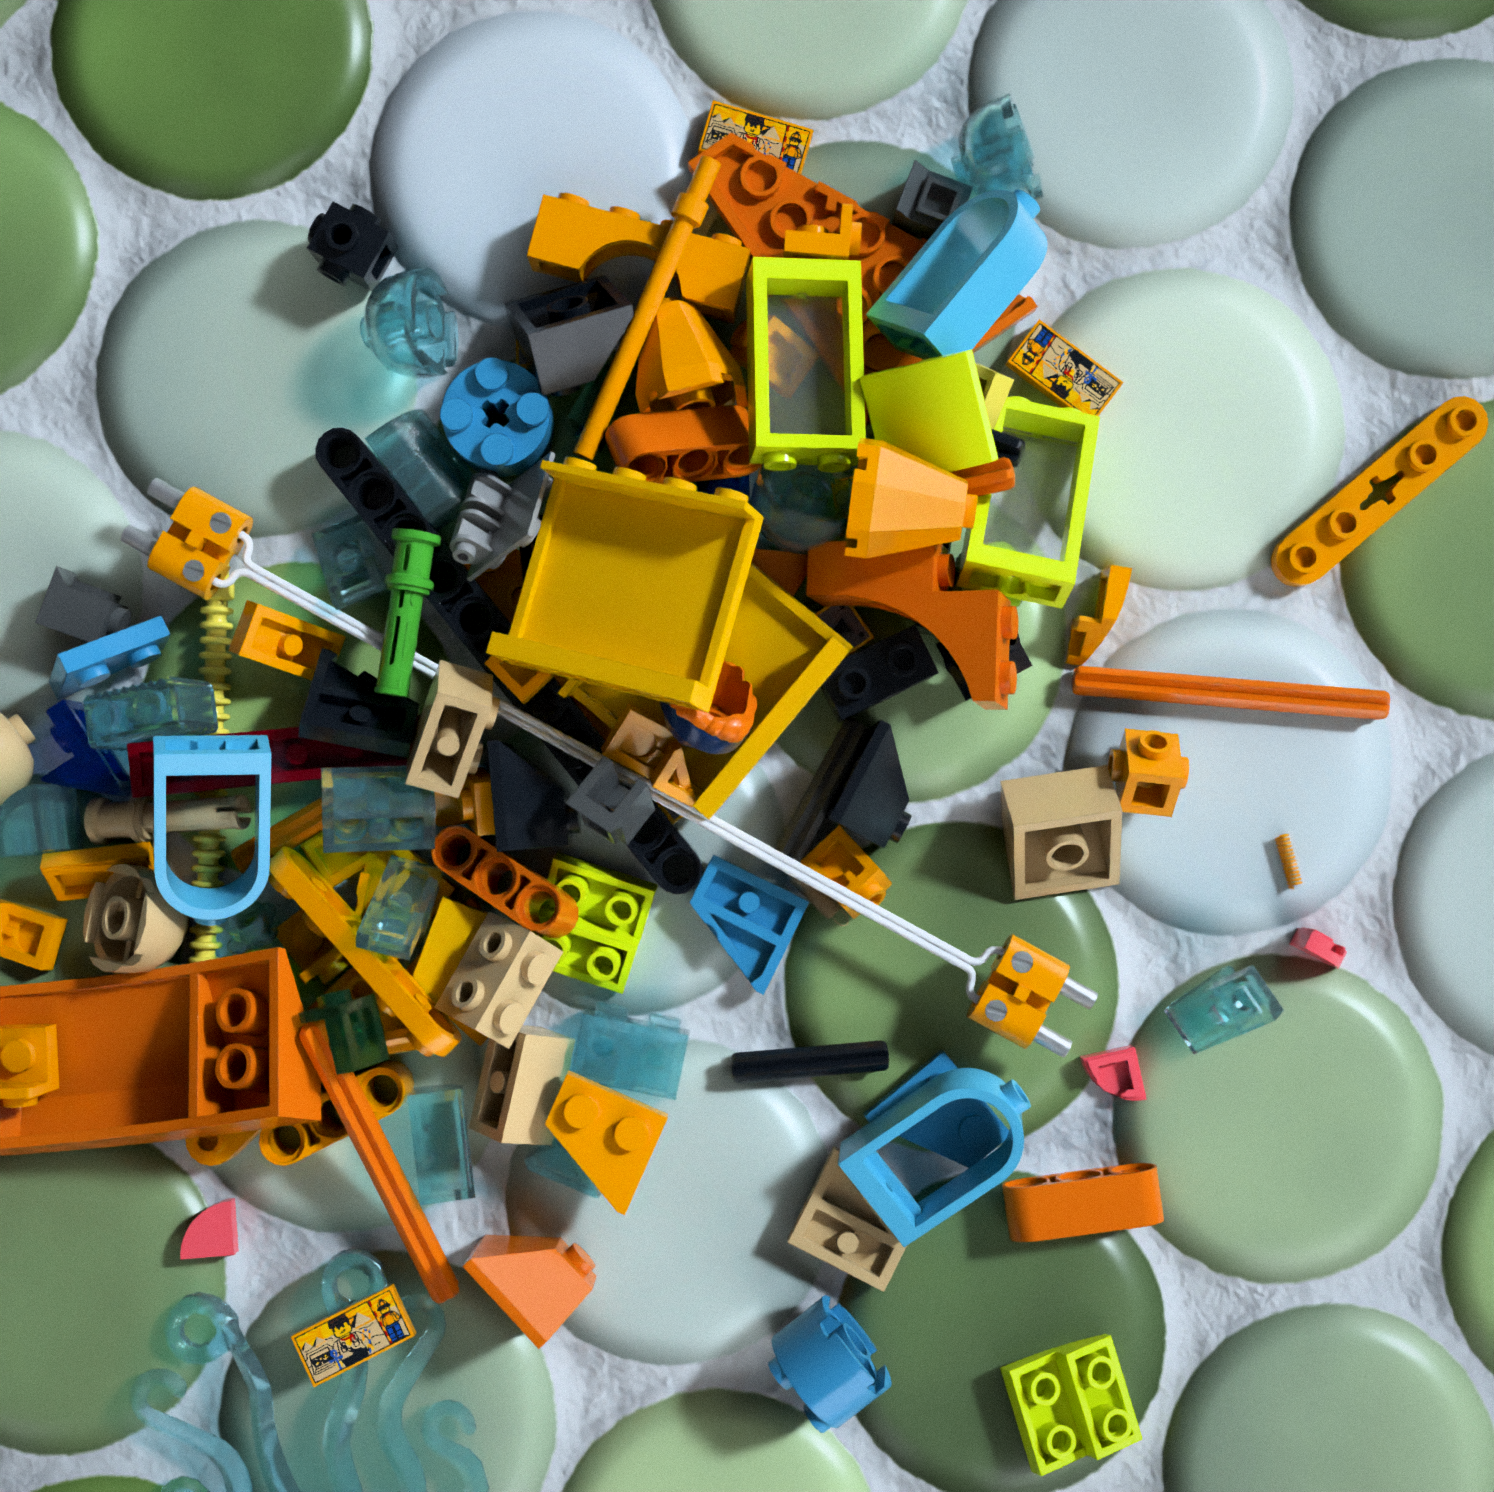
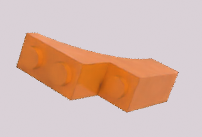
M847 541L808 542L806 596L822 606H863L881 609L901 615L920 624L936 636L956 661L967 682L973 702L985 710H1008V694H1015L1017 685L1016 665L1014 661H1009L1010 639H1016L1018 635V612L1016 606H1011V601L999 590L947 591V587L954 585L956 568L954 556L948 554L949 550L943 544L872 558L844 556Z

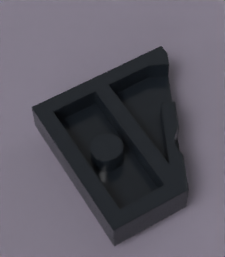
M322 648L300 719L298 737L408 758L420 704L410 698L375 693L376 677L366 671H363L358 676L337 664V653L330 649Z

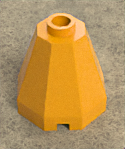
M677 297L664 298L639 353L635 395L640 413L727 406L735 403L745 408L748 402L741 368L694 303L682 301Z
M860 438L857 449V457H859L857 469H854L844 556L872 558L959 541L962 527L973 529L978 495L967 494V480L883 440Z

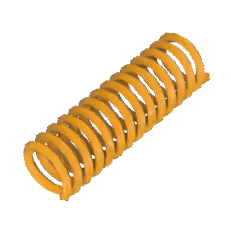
M1283 834L1275 838L1274 841L1278 845L1276 848L1280 852L1279 856L1281 857L1279 859L1283 863L1282 866L1284 867V874H1286L1288 888L1294 889L1293 885L1302 884L1303 882L1299 881L1302 879L1299 877L1301 874L1290 875L1300 871L1296 870L1299 867H1292L1298 863H1293L1297 861L1296 859L1290 860L1296 856H1290L1294 854V852H1290L1293 851V848H1287L1293 845H1287L1291 843V841H1287L1290 840L1289 837L1284 838L1290 834Z

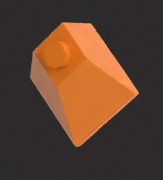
M485 1235L477 1242L462 1266L538 1349L552 1337L591 1292L597 1277L592 1272L595 1264L590 1256L576 1243L569 1247L561 1237Z

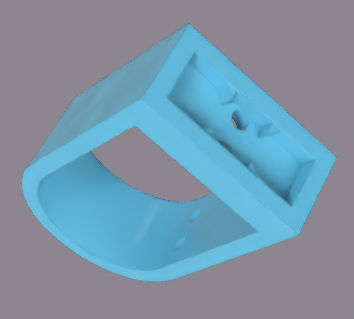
M1003 189L992 190L970 199L944 220L866 313V316L896 350L924 360L973 349L1034 276L1045 258L1048 246L1047 238L1034 221V218L1040 212L1038 203L1029 194L1020 189H1016L1013 193Z
M268 735L153 736V854L155 880L166 902L180 913L194 918V921L198 924L214 926L225 923L228 917L234 916L252 905L260 896L267 883L270 865L271 749ZM256 775L254 855L247 870L237 880L222 887L199 888L183 882L172 872L166 861V776Z
M953 1069L938 1075L843 1140L840 1144L838 1165L902 1246L906 1247L1003 1182L1013 1173L1020 1162L1024 1149L1022 1113L1029 1109L1031 1104L1022 1088L1013 1079L1005 1083L996 1075L981 1069ZM977 1099L997 1108L1010 1125L1008 1136L1002 1145L918 1203L877 1153L878 1149L951 1101Z

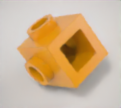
M1125 728L1119 750L1111 749L1107 764L1111 779L1116 785V793L1122 807V812L1172 817L1180 789L1186 787L1189 775L1188 757L1181 756L1178 734Z

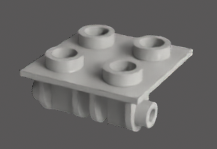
M552 451L509 485L501 481L497 472L492 470L480 469L478 473L472 475L465 500L461 507L462 511L459 513L458 522L450 541L453 558L459 563L471 564L467 580L471 582L487 569L491 568L494 570L498 568L509 553L519 546H528L536 537L541 526V520L537 518L540 506L548 495L553 483V479L540 466L542 460L553 462L555 453Z

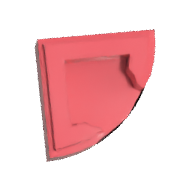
M1305 927L1297 928L1289 945L1336 969H1339L1347 954L1346 948L1332 942V938L1315 929Z
M1128 1045L1080 1056L1087 1075L1107 1093L1131 1101L1147 1099L1134 1046Z
M228 1198L213 1204L192 1221L182 1240L180 1260L235 1255L239 1251L235 1198Z

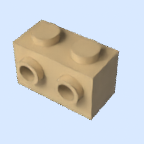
M443 660L439 661L412 739L407 759L405 784L459 798L467 774L474 775L478 769L483 751V743H480L484 728L492 729L499 710L500 698L492 696L493 675Z
M489 911L434 1008L510 1049L563 951L533 932Z
M522 1025L510 1049L489 1038L469 1129L500 1143L552 1146L554 1135L546 1127L545 1122L570 1068L575 1039L544 1027Z

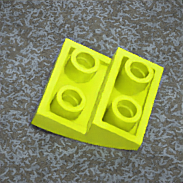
M972 349L928 358L915 364L872 372L859 377L875 440H883L948 472L998 460Z
M557 852L553 858L547 880L567 892L576 901L578 920L573 930L561 938H548L534 931L531 932L563 951L553 972L623 994L658 884ZM553 898L546 900L540 907L539 919L541 923L548 921L553 916L555 911Z
M1102 1334L1064 1344L1000 1368L1031 1472L1044 1476L1085 1456L1099 1460L1142 1440L1111 1335Z

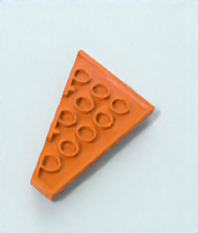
M733 133L728 134L688 161V170L692 175L701 156L711 157L721 164L708 194V199L735 238L742 241L743 247L750 248L751 261L753 257L783 258L785 230L796 231L797 227L801 225H818L827 228L828 233L838 234L842 204H853L852 222L862 223L859 256L849 255L848 260L861 261L864 375L915 364L922 360L916 356L896 350L866 316V313L928 240L924 238L919 240L890 224V219L877 212L866 211L858 205L857 201L820 181L818 184L786 167L787 163L777 157L765 155L757 151L753 144ZM1018 294L975 345L972 352L975 353L1034 313L1038 307L1034 300L1028 295L1025 298ZM779 300L813 351L820 356V361L845 395L842 302ZM865 402V426H867L871 422Z

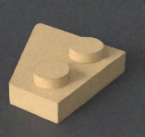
M833 1146L787 1237V1242L884 1292L906 1247L902 1246L838 1165L840 1149Z

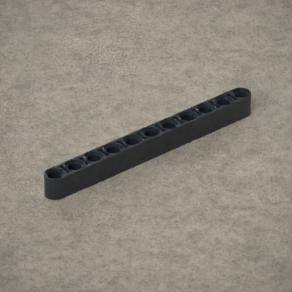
M332 428L326 431L318 439L315 448L316 459L320 467L393 557L396 541L391 538V534L394 528L406 529L410 526H419L424 532L441 537L440 546L434 547L429 579L432 581L437 570L450 566L455 568L457 572V581L455 586L445 593L435 592L433 588L430 596L426 598L488 674L493 675V681L513 706L566 735L575 730L586 731L592 739V749L602 754L601 747L605 739L570 696L563 698L558 694L562 686L555 677L540 690L551 689L556 693L558 697L557 710L547 718H538L532 711V698L524 705L484 664L492 656L486 653L492 631L509 635L511 628L509 620L476 579L471 582L466 579L469 571L465 565L453 558L450 546L370 447L349 429ZM344 445H354L356 447V457L352 464L345 468H336L334 456L337 450ZM380 485L388 486L390 497L386 505L376 510L369 509L366 499L371 489ZM475 608H487L491 616L489 627L480 634H469L465 626L468 613ZM541 739L576 784L580 786L594 767L581 760L571 759L566 752ZM653 800L655 811L652 814L660 823L658 837L650 843H642L633 838L626 846L662 889L672 894H685L694 889L701 880L703 862L680 830ZM673 854L687 856L694 865L693 877L685 884H674L664 874L665 862Z

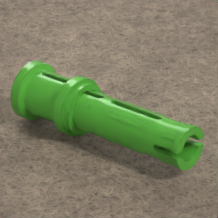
M394 528L392 529L391 538L396 541L392 570L384 578L386 589L391 591L374 692L410 698L409 689L418 641L424 596H430V592L434 588V582L429 578L434 547L440 546L441 537L419 530Z

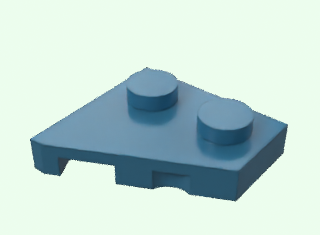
M162 616L57 654L49 679V684L57 700L100 683L110 675L129 666L131 668L142 667L162 656L160 651L164 649L171 635Z
M713 854L689 903L703 922L707 924L728 955L741 969L756 992L764 995L809 901Z
M941 1049L864 1112V1117L868 1122H871L938 1075L958 1069L957 1066ZM958 1099L941 1106L900 1134L899 1137L970 1168L1003 1143L1008 1136L1009 1130L986 1102L977 1099Z

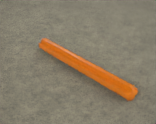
M1089 666L1075 668L1072 675V691L1075 695L1376 720L1387 718L1390 710V695L1384 690Z
M317 1018L306 1023L300 1028L299 1038L432 1301L439 1304L454 1298L459 1293L458 1280L328 1020Z

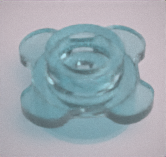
M255 901L242 912L228 917L224 923V928L231 936L227 943V949L230 953L237 955L245 952L247 948H260L271 943L277 937L278 929L273 922V918L277 914L274 904L269 902L262 904L259 901Z

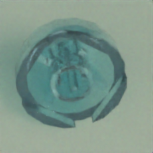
M1011 94L1003 95L975 109L964 121L959 133L960 154L951 158L957 180L971 185L977 196L992 190L1003 189L1013 193L1016 189H1020L1029 194L1034 200L1043 198L1044 190L1040 174L1034 175L1032 169L1034 166L1033 158L1035 157L1017 106L1012 103Z
M426 266L405 270L384 278L372 290L365 306L364 317H362L360 322V332L364 344L371 348L373 354L387 370L407 378L443 376L448 373L444 368L454 366L457 361L459 346L457 319L455 311L445 312L440 296L448 295L449 292L437 272Z
M762 464L755 478L750 498V505L764 517L760 532L774 547L792 554L808 555V550L818 548L827 541H840L845 536L847 530L852 481L848 478L844 485L831 472L820 471L818 465H797L796 468L788 471H770L765 469Z

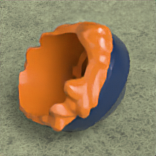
M724 658L709 713L659 701L664 713L666 726L681 745L710 754H726L735 750L745 740L754 723L757 698L752 694V684L744 681L745 671L741 666L725 661Z

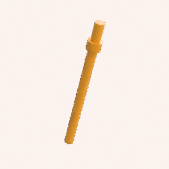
M701 156L686 193H679L671 211V215L674 217L673 223L634 310V316L627 326L573 453L585 460L593 461L691 233L694 228H700L709 206L705 201L721 167V164L711 157Z

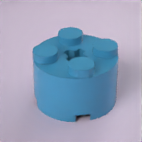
M490 357L463 370L449 385L440 409L441 422L450 444L472 469L477 472L480 469L492 470L497 472L499 477L518 476L548 454L554 439V413L547 395H542L536 377L528 370L513 362ZM495 413L500 415L505 413L509 422L506 426L502 427L497 423L492 425L489 419Z
M827 1295L821 1297L772 1336V1348L776 1357L768 1362L770 1371L777 1382L786 1390L793 1387L804 1401V1412L811 1424L820 1433L826 1432L831 1427L839 1428L887 1391L892 1385L886 1365L876 1370L871 1361V1355L877 1349L866 1332L841 1304L838 1303L830 1309V1297Z

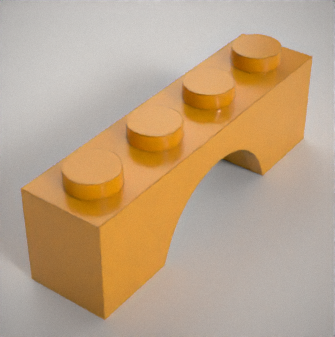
M560 193L558 198L543 194L527 258L532 271L578 283L585 281L598 266L616 257L640 256L656 262L673 220H662L659 225L640 220L638 213L624 207L612 206L609 211L590 207L586 199L574 194ZM691 233L673 275L679 287L682 301L694 303L703 316L734 324L750 266V248L743 247L741 240L727 234L714 233L711 238Z

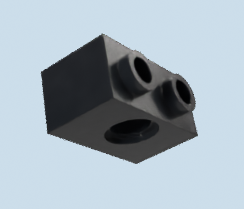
M914 624L844 658L823 683L821 689L837 722L840 723L933 678L939 672Z

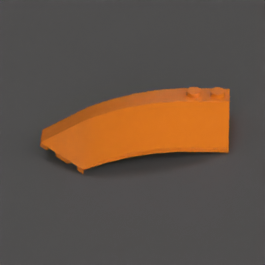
M269 948L189 964L157 968L149 972L121 973L80 979L0 986V1026L56 1024L59 1088L38 1096V1104L5 1108L3 1107V1099H0V1156L155 1143L321 1121V1080L299 1038L300 1028L308 1022L285 948Z

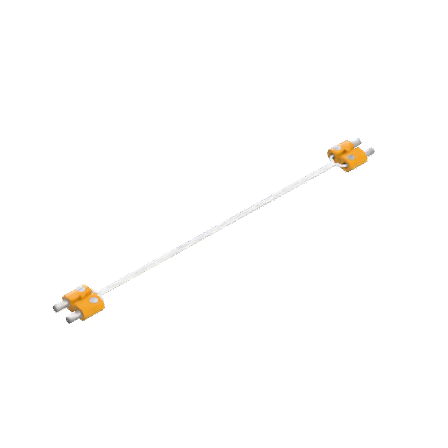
M159 478L152 480L147 494L175 509L170 517L173 520L168 532L162 531L158 540L132 525H128L124 529L120 538L121 542L149 556L147 567L150 570L205 600L213 597L219 588H227L233 585L239 577H247L382 651L384 634L251 561L253 541L249 534L253 526L252 517L196 486L191 487L184 493ZM245 543L242 559L245 567L248 569H237L225 579L231 568L227 565L234 554L238 556ZM415 652L413 669L433 679L438 664ZM500 699L497 715L592 767H595L603 757V754ZM611 760L619 782L632 788L638 779L648 784L652 800L967 972L966 994L972 1000L967 1018L1023 1049H1026L1033 1041L1063 1058L1069 1052L1072 1041L1042 1025L1047 1016L1045 1012L1050 1003H1054L1058 994L1090 1010L1098 997V993L1068 977L1070 965L1014 934H1011L1006 939L1002 947L991 946L981 956L977 958L971 957L713 815L710 819H707L694 807H690L653 788L650 780ZM997 954L990 967L992 969L986 981L983 980L979 990L975 993L976 972L971 965H981L991 955Z

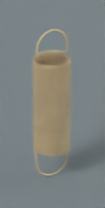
M789 875L792 877L789 882L827 919L833 918V915L842 908L833 898Z

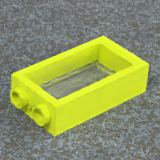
M753 257L746 277L749 463L763 464L764 468L770 471H788L796 468L797 465H818L820 471L831 473L849 470L851 466H856L858 463L857 449L860 438H866L865 399L859 377L864 376L861 261Z
M1020 396L1007 397L994 430L1023 439L1025 442L1024 454L1018 466L1014 467V488L978 497L973 529L966 528L956 586L972 590H999L1009 598L1063 609L1076 581L1100 416L1082 413L1080 410L1071 407L1058 408L1039 404Z

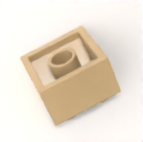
M1107 765L1000 781L1001 821L1015 900L1120 884L1122 807Z

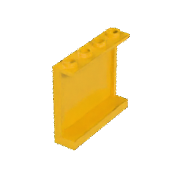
M565 457L563 464L542 460L540 468L554 477L541 526L509 635L492 631L486 653L512 665L709 713L764 517L748 503L749 497L732 489L717 487L713 495L696 491V485L674 477H665L663 484L646 481L647 477L644 474L624 467H614L613 474L596 471V465L575 457Z
M752 562L726 650L725 661L741 666L745 671L744 681L752 684V694L757 698L754 723L745 740L735 750L726 754H710L681 745L691 785L697 800L692 806L707 819H710L720 809L853 648L849 642ZM565 678L567 682L558 692L563 698L572 695L611 729L615 726L628 703L665 723L664 713L658 700Z

